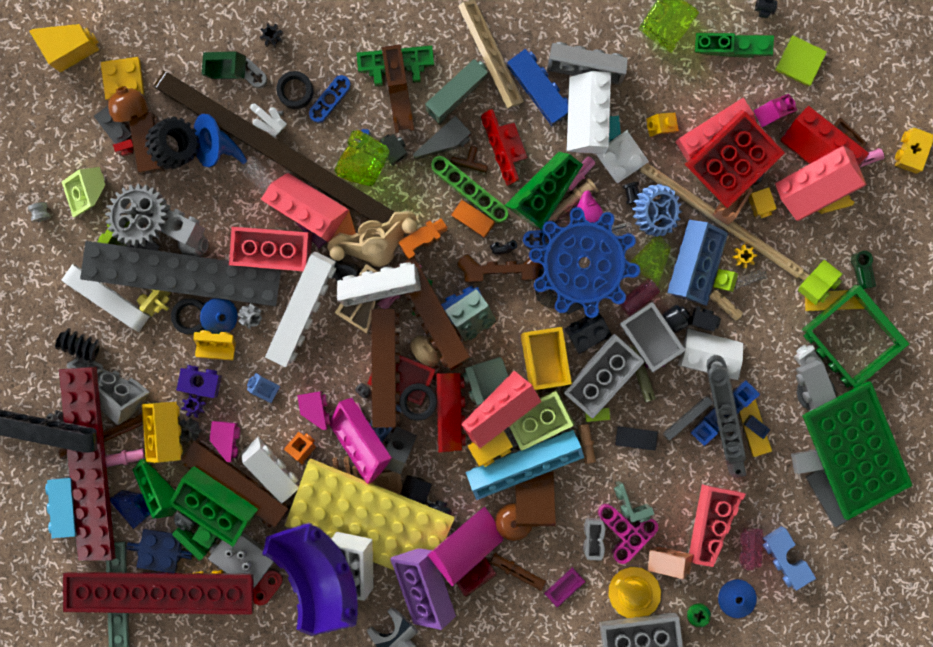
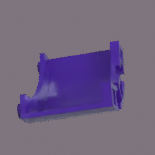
M311 523L266 536L262 555L271 559L289 575L287 578L294 593L297 592L299 604H297L298 622L296 630L314 636L356 626L358 616L356 586L349 564L335 542L324 531Z

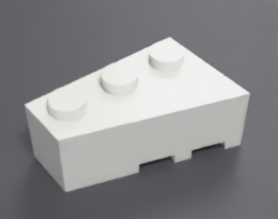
M259 437L241 451L243 464L281 504L298 490L299 479L293 472H288L283 461L279 458L277 459L272 450Z
M336 532L331 539L339 547L349 564L356 586L357 599L365 601L374 588L372 539Z

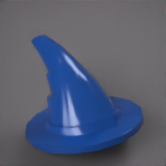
M201 114L197 117L194 128L197 131L195 135L199 136L197 143L200 146L196 149L198 151L196 156L203 166H215L222 154L231 155L243 165L246 164L247 159L242 150L231 138L219 130L215 119L211 115Z

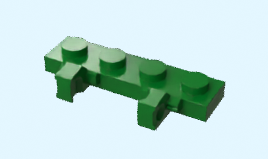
M433 47L401 48L404 69H407V72L412 71L413 83H420V72H424V67L434 66ZM382 50L357 52L358 73L369 72V77L374 76L375 87L383 86L382 74H386Z

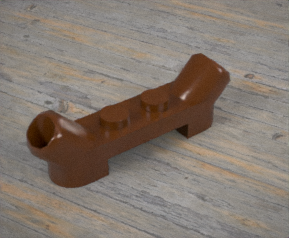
M465 254L457 262V267L464 273L465 283L483 282V275L515 273H521V281H532L540 277V270L543 268L542 264L533 262L530 258L523 264H517V261H506V265H498V262H486V266H481L469 254Z

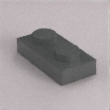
M108 106L94 115L114 144L129 140L132 137L131 132L123 122L113 121L109 114Z

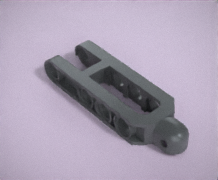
M713 355L707 359L706 367L728 472L733 478L745 477L744 461L746 456L729 373L724 358L719 355ZM715 361L722 364V366L716 365L711 368V364Z

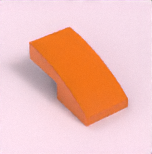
M463 200L460 201L451 214L453 218L484 238L496 223Z

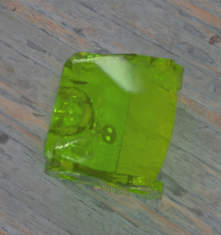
M657 0L639 26V30L657 45L672 53L676 48L675 44L687 32L693 20L698 16L699 11L684 0Z
M360 130L352 131L347 141L349 146L343 151L334 171L336 176L347 181L373 186L385 165L389 149L372 136Z

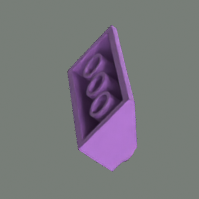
M419 548L393 556L390 560L413 624L442 630L456 615L442 573L427 555L432 550Z

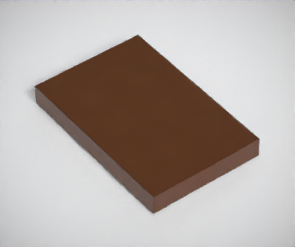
M547 472L515 485L516 527H555L554 472Z

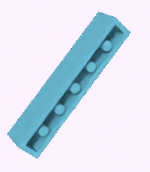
M571 430L551 439H546L522 451L510 453L503 458L494 460L492 464L486 467L484 465L475 467L467 471L466 475L476 500H479L584 458L574 430Z

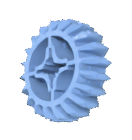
M661 184L650 185L648 188L642 189L643 193L637 194L639 200L634 201L637 204L636 207L632 208L636 211V214L632 217L638 219L635 224L640 226L639 230L645 231L647 235L656 237L672 232V228L677 227L676 221L681 220L678 214L682 213L679 210V206L682 204L677 202L680 197L675 195V191L670 190V187ZM657 195L660 196V199H659V200H656V201H653V200H652V199H653L654 197H656ZM659 219L662 220L660 224L654 225V223L656 221H659Z

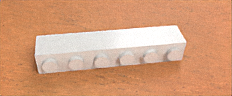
M318 252L310 255L265 358L284 367L294 363L298 355L296 349L298 346H302L305 340L303 334L306 329L309 330L313 322L311 316L320 307L321 303L318 302L320 296L325 295L328 289L326 283L329 278L332 279L336 272L334 267L336 261Z

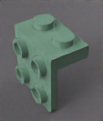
M477 289L445 310L464 341L474 339L478 333L490 328L496 321L489 305Z
M501 357L465 368L466 372L463 373L466 384L470 383L472 388L469 391L472 402L476 401L477 405L482 404L508 377Z
M620 481L615 482L617 487H614L617 499L622 500L623 505L620 508L626 519H629L631 522L640 521L642 523L650 520V516L655 515L653 508L648 504L632 509L623 483Z

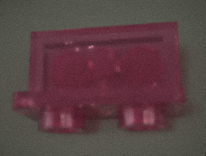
M743 528V533L740 535L742 553H740L739 561L745 570H754V568H761L762 529Z

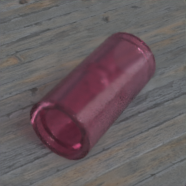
M647 278L626 295L625 302L620 304V306L631 317L656 297L660 290L650 278Z

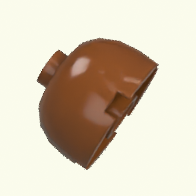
M126 86L117 88L108 101L109 114L115 122L132 120L131 116L136 114L139 118L149 110L143 94L136 89L127 88Z
M516 502L505 504L496 513L495 523L497 531L506 540H522L532 530V527H516Z

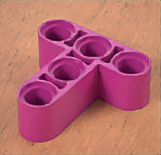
M602 504L598 509L600 519L621 538L612 550L614 559L620 564L628 563L658 531V524L653 518L648 520L653 523L652 529L645 531L644 524L648 521L642 523L639 521L635 526H632L612 505ZM606 508L612 510V515L609 518H604L602 515L603 510ZM619 522H625L626 528L623 531H617L616 529ZM632 536H639L640 540L637 544L633 545L630 543ZM619 550H626L624 558L620 559L617 557Z

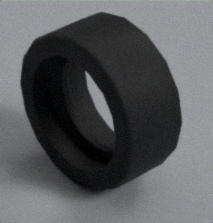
M290 71L283 74L276 86L280 101L291 109L304 108L311 102L314 95L311 81L304 73L298 71ZM290 80H301L306 86V94L299 101H291L284 94V87Z
M193 298L183 299L173 307L171 321L174 328L179 332L194 335V332L204 330L201 321L196 327L188 328L181 324L179 314L184 307L189 305L196 306L201 312L205 304Z
M412 384L404 389L401 394V411L411 420H425L436 409V395L425 384ZM417 390L425 392L430 399L428 409L419 414L413 413L407 406L409 394Z

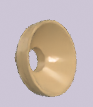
M418 335L410 343L414 356L422 364L428 367H435L440 362L439 358L442 357V354L439 350H434L430 342L433 340L432 336Z

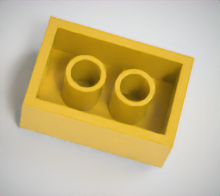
M177 403L141 404L146 462L159 463L181 460L183 449L179 442L181 427L178 425L180 410Z

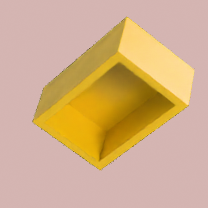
M562 327L522 333L521 341L527 378L535 391L571 385Z

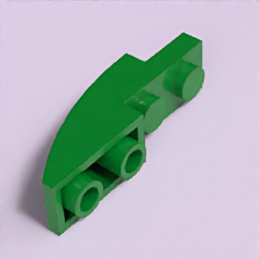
M696 33L695 53L742 58L773 56L774 35Z

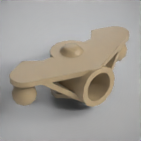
M411 211L394 212L386 223L382 224L379 221L370 220L361 224L358 233L354 235L339 233L327 244L330 257L335 261H340L344 258L345 254L370 262L374 267L385 266L393 260L394 251L404 234H412L416 231V215Z

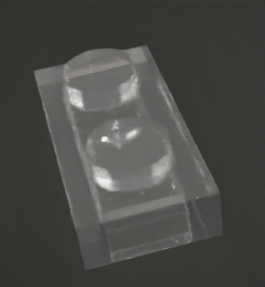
M255 156L240 167L242 172L262 195H264L269 185L275 181Z

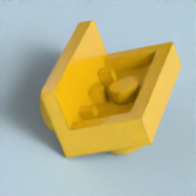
M206 330L194 332L193 340L196 344V358L234 360L236 341L233 335L228 332L213 334Z

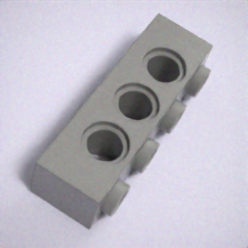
M147 203L144 209L149 208L150 203ZM176 208L174 211L167 210L164 212L169 215V218L164 219L168 225L161 226L164 230L163 233L195 249L206 228L200 226V221L191 216L189 219L185 218V213Z

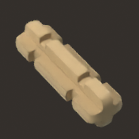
M714 290L710 294L709 298L713 302H717V305L727 314H731L730 317L734 320L740 319L743 315L727 298L722 297L719 291Z

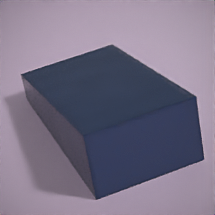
M749 415L743 425L762 439L770 431L768 427L752 415Z

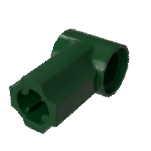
M868 251L857 252L851 257L857 285H860L863 289L876 287L872 267L873 256ZM860 255L865 259L864 265L858 261Z

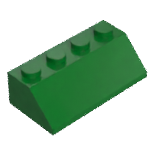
M195 466L182 477L169 502V505L232 547L238 542L258 511V508Z

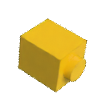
M769 187L753 192L748 197L754 217L760 216L762 219L771 216V211L777 209Z

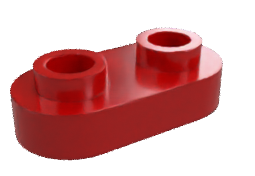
M268 571L254 588V603L256 605L262 606L268 603L281 586L283 577L279 571ZM270 577L275 578L276 582L274 584L269 582ZM262 593L264 598L259 599L257 594Z

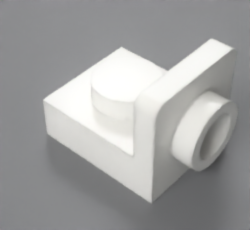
M803 345L796 350L798 354L794 356V359L800 367L815 360L822 362L814 351L813 345Z

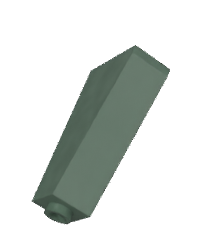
M473 59L425 104L426 112L441 124L488 76L486 71L488 68L485 64Z

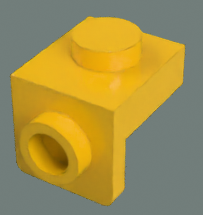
M675 112L660 113L646 119L650 137L679 131Z

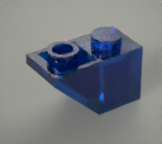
M121 490L110 498V502L133 529L151 516L145 499L140 493Z

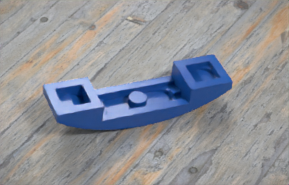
M747 380L732 391L737 414L760 395ZM715 407L691 431V434L704 446L719 431Z

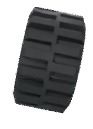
M168 117L149 129V134L145 138L148 140L145 143V147L149 149L146 152L148 155L151 154V160L153 162L157 161L159 167L164 165V169H176L192 161L194 156L198 154L196 149L200 146L197 143L199 136L195 135L197 131L195 128L192 129L190 127L191 124L189 122H184L185 119ZM167 135L172 136L177 141L178 152L173 151L168 146L166 141Z

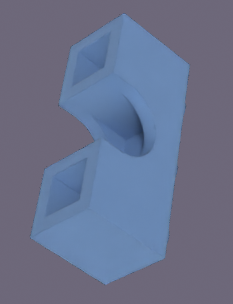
M781 526L762 538L765 542L762 544L763 548L774 557L775 560L772 562L778 571L781 570L784 577L782 579L788 588L792 587L797 591L816 579L804 560L801 559L792 564L788 563L786 558L787 552L796 544L786 528Z

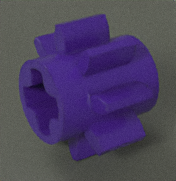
M189 394V399L182 400L185 403V407H182L181 410L188 411L186 413L187 417H191L193 414L195 418H198V414L205 413L203 406L206 403L199 402L201 396L198 395L194 398ZM192 403L197 404V406H195V410H192L190 408L193 406Z

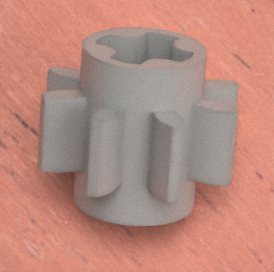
M251 303L249 306H243L237 314L241 318L238 322L248 329L251 326H257L262 319L260 315L261 310Z

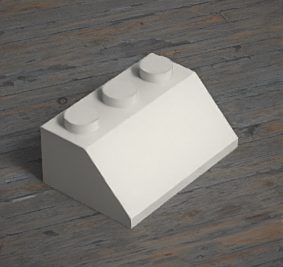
M687 329L683 343L686 351L681 353L678 366L708 373L706 367L707 359L710 356L719 355L726 362L730 379L738 380L743 362V343ZM715 361L711 364V368L716 365L722 366V364L718 361Z

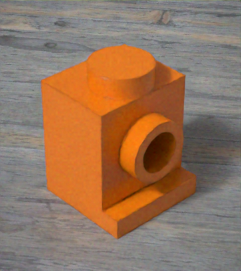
M298 432L284 450L303 466L304 461L316 448L313 444L315 440L307 433L302 435Z

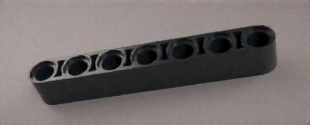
M0 410L1 436L83 453H91L97 450V430L94 428Z

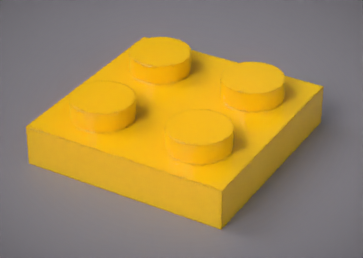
M139 57L100 62L105 100L109 101V98L116 92V89L122 86L136 89L145 96Z

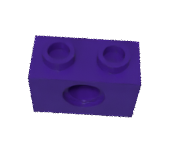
M191 365L180 369L176 391L218 398L222 375H217L216 370L206 369V372L198 371L199 367ZM198 376H201L204 379V383L201 387H199L196 384V378Z

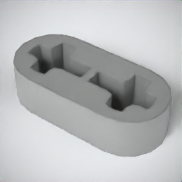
M246 58L247 66L251 71L248 73L245 70V80L257 89L265 87L267 76L250 59ZM255 74L258 77L262 75V83L256 82L255 84L256 80L252 75Z

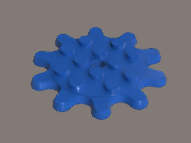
M575 207L570 212V223L568 226L559 227L553 221H547L543 225V231L549 238V244L545 248H533L529 253V258L531 261L540 263L544 267L543 275L534 281L535 290L538 292H544L548 289L556 291L558 298L555 302V309L557 312L565 313L573 303H580L584 307L585 315L589 318H594L599 313L598 305L602 299L609 298L618 305L625 302L626 294L620 288L621 280L625 277L635 278L640 273L639 266L628 262L625 258L626 251L635 245L636 239L630 233L623 236L613 234L611 228L615 219L612 213L604 212L598 221L591 223L586 220L582 208ZM582 257H587L590 260V264L586 268L579 266V260Z

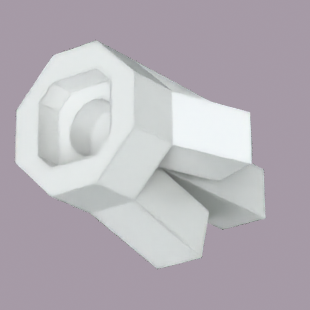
M251 104L250 109L261 118V120L254 119L253 125L269 133L272 137L275 138L287 125L275 108H270V117L258 105Z

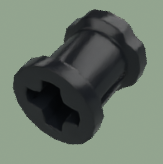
M639 182L622 186L626 192L627 205L634 204L635 200H639L637 196L639 194Z

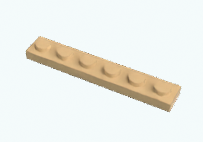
M476 1L462 2L458 5L462 17L466 21L470 33L478 46V50L502 96L503 102L507 109L519 106L524 101Z

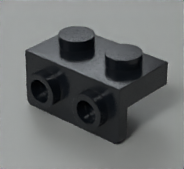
M600 313L594 318L585 316L578 321L572 322L564 329L578 354L612 336Z

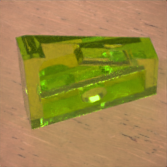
M655 236L630 262L637 264L640 272L657 287L671 247L661 236Z

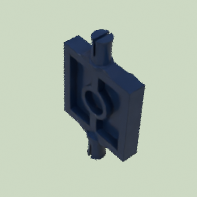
M143 529L140 543L128 542L127 546L133 547H126V550L137 551L138 561L136 568L176 573L177 564L181 558L190 560L193 558V556H187L193 555L191 552L182 551L181 543L169 532Z

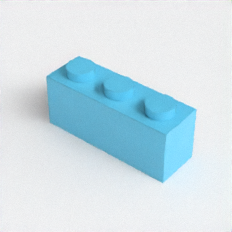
M66 477L47 480L45 491L49 497L47 513L50 514L48 530L51 537L77 536L72 479Z

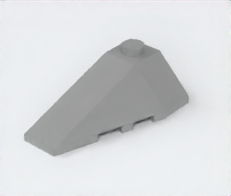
M81 357L67 363V368L97 367L101 410L117 425L132 417L150 393L132 378L129 380L119 377L120 373L115 370L112 373L108 372L98 362L94 361L91 363L90 360L85 361Z

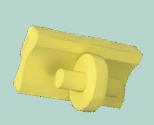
M152 290L153 292L149 297L145 294L140 295L137 299L140 305L139 309L151 317L155 312L159 313L162 308L168 311L169 306L166 303L170 300L168 296L172 292Z

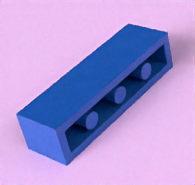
M524 49L507 62V67L552 127L568 115V99L561 97L559 87L555 82H550L547 78L549 76L547 71L543 67L540 68L536 63L537 58L531 51L528 52Z

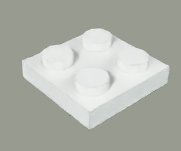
M627 130L609 142V147L605 154H596L617 184L649 162Z

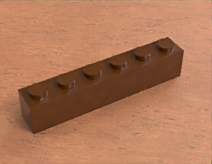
M412 257L403 263L410 262L411 265L414 264L417 267L421 290L404 295L408 301L412 300L415 306L412 309L417 318L421 316L424 322L421 326L426 335L428 333L431 334L433 340L430 342L434 350H439L442 354V357L439 359L444 368L449 367L452 371L472 359L416 258Z
M371 309L372 428L397 427V423H400V411H397V403H400V391L396 392V384H400V372H396V364H400V352H396V344H400V333H396V325H400V314L396 313V309Z
M199 440L194 441L181 458L184 462L183 465L190 470L195 466L258 508L255 516L258 515L262 518L261 522L270 528L271 526L275 528L290 508L285 502L281 504L270 491L231 463L226 462L223 457Z

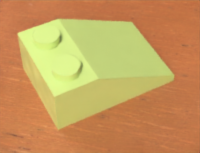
M558 389L539 397L542 401L509 426L521 451L574 426V421Z

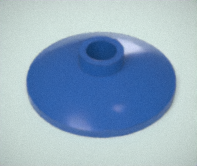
M211 299L201 310V325L206 331H210L213 334H219L220 332L229 333L237 323V309L229 300ZM221 314L224 315V319L222 321L219 320V316Z
M739 579L725 583L718 594V603L721 610L733 618H742L749 615L754 610L757 601L754 588L748 582ZM737 597L742 598L740 603H736Z

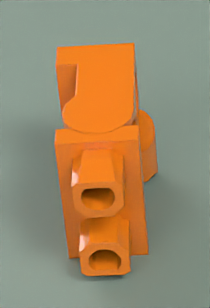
M442 218L433 224L431 221H428L424 227H421L409 236L403 237L398 244L405 256L410 259L416 256L414 250L420 246H429L433 241L436 243L440 241V235L446 232L448 227Z

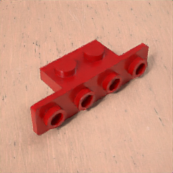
M490 109L481 115L482 124L485 127L495 159L502 172V178L506 186H510L519 181L513 163L523 161L528 157L515 123L499 126L493 109Z

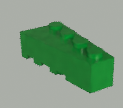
M558 152L504 206L531 226L543 229V225L551 217L583 164L571 154Z

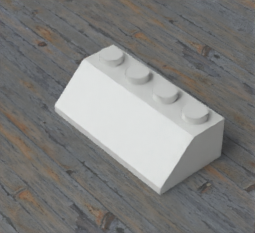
M590 71L569 78L567 152L606 153L609 147L611 72Z
M408 262L400 264V267L394 269L392 267L380 269L381 272L373 273V271H367L358 277H354V275L345 276L343 280L338 281L337 299L341 304L348 307L420 291L421 285L417 267Z

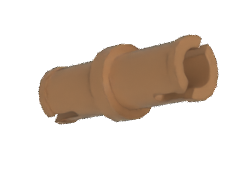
M590 424L578 425L581 441L579 444L582 447L584 464L596 462L593 448L595 442L591 437Z

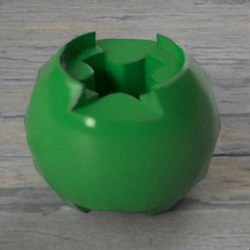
M702 603L693 604L687 611L688 622L696 628L705 627L711 620L710 609ZM699 611H701L703 617H699L697 620L695 614H699Z

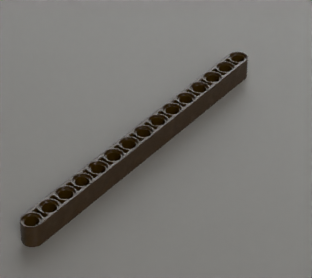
M163 70L153 86L199 116L201 114L211 115L219 128L367 219L379 221L383 224L388 222L394 211L168 72Z

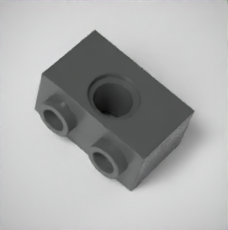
M396 427L393 433L389 432L385 441L388 445L385 449L392 459L386 466L387 469L401 474L417 435L399 427Z

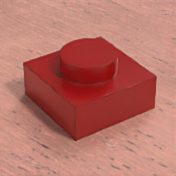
M132 139L113 144L114 151L117 154H122V156L133 154Z

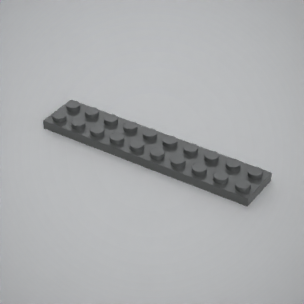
M85 241L80 280L276 306L281 269L229 265V261Z

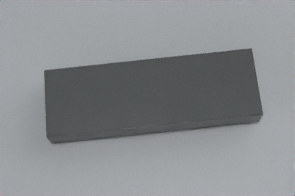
M708 397L701 399L663 433V436L670 441L713 404L712 400Z
M824 469L814 471L805 476L833 527L836 528L848 521L842 515Z

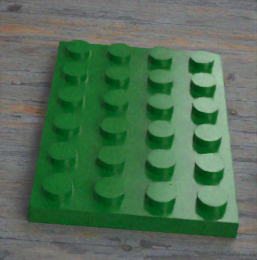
M866 382L802 415L844 519L849 520L913 486L872 382Z

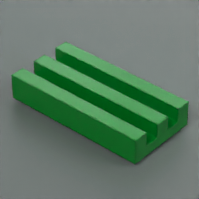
M177 528L172 533L198 560H201L210 550L193 540L194 534L191 531L188 532L187 530Z

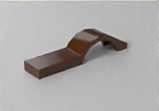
M401 44L382 47L395 134L399 133V130L404 129L414 131Z

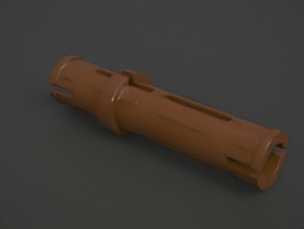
M496 552L494 553L490 561L491 565L503 570L506 575L510 574L538 589V591L543 589L546 580L514 564L515 561H509Z

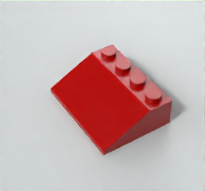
M740 110L684 165L728 208L774 165L785 152L746 111Z

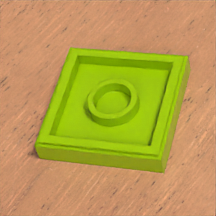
M792 35L775 71L809 87L827 51Z

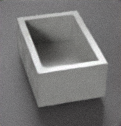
M653 302L620 323V326L652 372L686 351Z

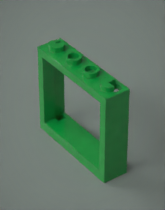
M860 285L851 287L826 310L801 329L805 333L803 337L810 344L813 343L817 347L815 350L822 359L826 358L829 361V368L834 373L838 372L842 377L840 380L847 388L849 386L856 388L863 384L909 345L907 340ZM854 296L894 344L852 378L812 330Z

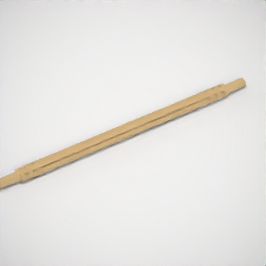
M649 163L639 168L641 173L658 184L670 187V190H674L675 195L679 196L681 200L750 247H753V249L794 277H799L805 281L809 274L803 271L802 267L734 221L727 226L713 217L712 214L716 210L715 208Z

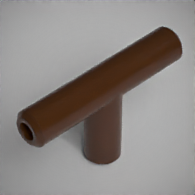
M470 146L467 160L454 156L451 157L450 162L454 165L487 173L488 170L487 165L474 162L478 149L476 146Z

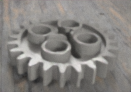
M137 184L136 189L129 185L128 191L123 187L122 194L115 193L117 199H110L113 205H107V208L111 210V212L105 213L110 218L105 221L108 225H111L108 230L113 232V237L118 238L119 242H124L127 246H130L131 243L135 247L139 243L145 246L146 240L153 243L152 237L159 238L157 232H164L161 226L168 225L164 221L165 218H169V215L164 213L169 210L164 205L166 200L162 198V194L153 187L150 189L146 184L143 188L140 184ZM131 203L130 208L126 209L127 204ZM147 203H150L149 208L144 209L145 205ZM130 221L129 226L124 228L125 224ZM149 221L148 226L143 228L144 223Z

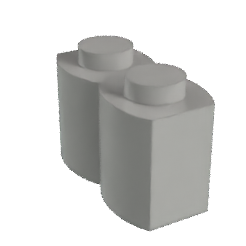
M586 518L584 523V533L586 536L583 544L584 554L588 560H602L605 552L602 541L605 536V525L600 518Z

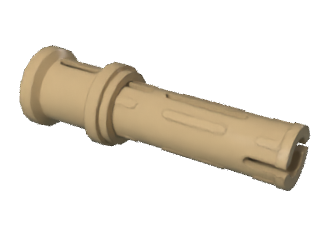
M587 178L583 185L579 188H574L573 193L557 205L548 221L555 222L579 203L585 191L589 190L591 194L597 193L599 190L592 180Z

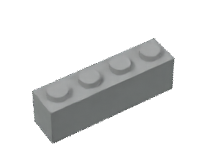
M815 360L796 368L798 374L796 375V380L803 387V398L806 403H809L811 410L836 398L823 362Z

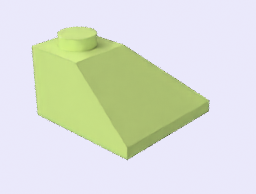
M100 167L79 169L62 181L73 218L93 207L104 189V175L101 173Z

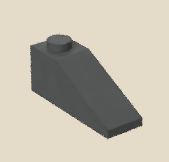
M455 116L413 154V157L418 160L457 149L460 145L464 147L471 140L469 138L471 132Z

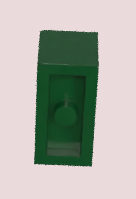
M236 51L203 52L201 74L209 79H245L246 56Z

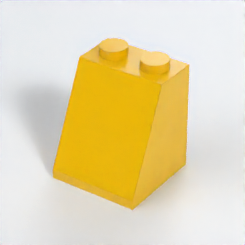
M80 24L37 28L29 31L48 64L60 73L100 50L97 46L99 41L94 33H91L88 28L84 29Z

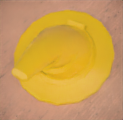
M628 567L620 570L613 576L609 584L608 596L613 608L626 618L650 616L657 609L661 601V589L658 580L649 571L640 567Z

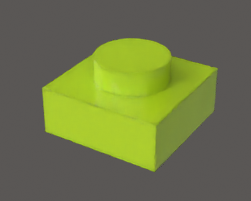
M718 269L713 287L733 292L738 273Z

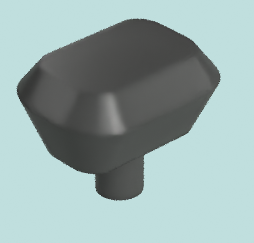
M360 383L355 389L356 393L362 398H367L371 394V390L363 383Z

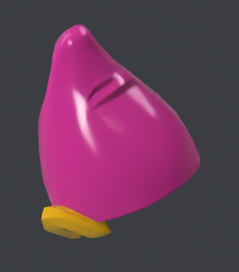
M585 191L577 207L582 208L588 222L594 223L599 220L604 211L593 198L590 191Z

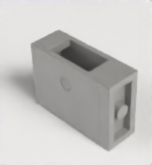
M245 533L242 534L234 547L223 540L219 545L215 543L209 551L211 555L208 558L228 574H254V588L274 563L271 559L262 555L264 547Z

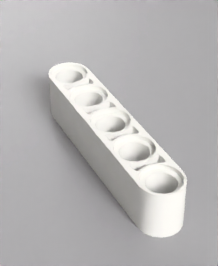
M74 264L71 265L62 278L64 283L130 328L140 332L150 317L148 314L142 312L136 305L105 284L80 280L81 268Z

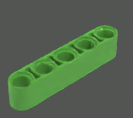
M438 156L433 159L431 167L435 175L496 223L506 221L508 209L446 158ZM443 162L446 166L445 169L438 171L435 168V164ZM452 174L460 176V180L456 183L451 182L449 178ZM467 186H473L475 192L468 195L464 189ZM481 198H488L490 204L486 207L481 206L479 203ZM496 210H503L505 216L502 219L496 218L494 215Z

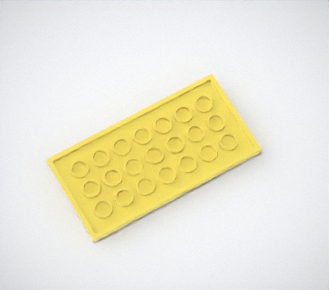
M310 458L285 526L294 528L311 523L324 531L330 538L336 532L370 538L373 545V562L394 570L390 560L393 556L419 548L433 550L447 538L455 517L372 483L367 484L365 480Z

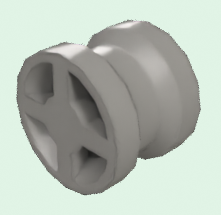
M47 202L28 206V210L32 214V222H41L51 218L50 213L47 212Z

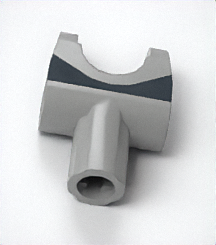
M393 607L388 610L395 625L393 632L382 634L373 627L367 630L376 647H417L411 639L418 633V630L403 614Z

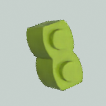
M823 260L800 285L798 291L815 305L820 301L823 303L830 295L828 291L831 288L835 290L841 284L842 280L840 278L843 274L826 260Z

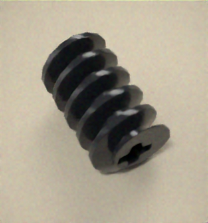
M70 328L59 334L56 339L55 349H61L62 352H68L70 355L76 354L77 358L83 357L85 361L90 360L91 363L95 361L100 349V341L98 339L92 343V337L90 336L85 340V334L78 338V331L70 335Z

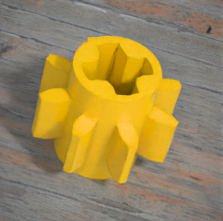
M744 244L741 246V250L738 248L734 249L737 253L732 257V259L737 261L735 266L743 264V268L746 269L747 263L750 265L755 264L752 260L757 254H753V247L746 249ZM741 255H748V259L741 258Z

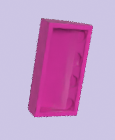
M353 398L340 401L330 420L331 425L329 426L365 482L369 484L380 475L392 458Z
M484 506L427 555L450 585L453 586L503 541V537L498 533L493 517Z

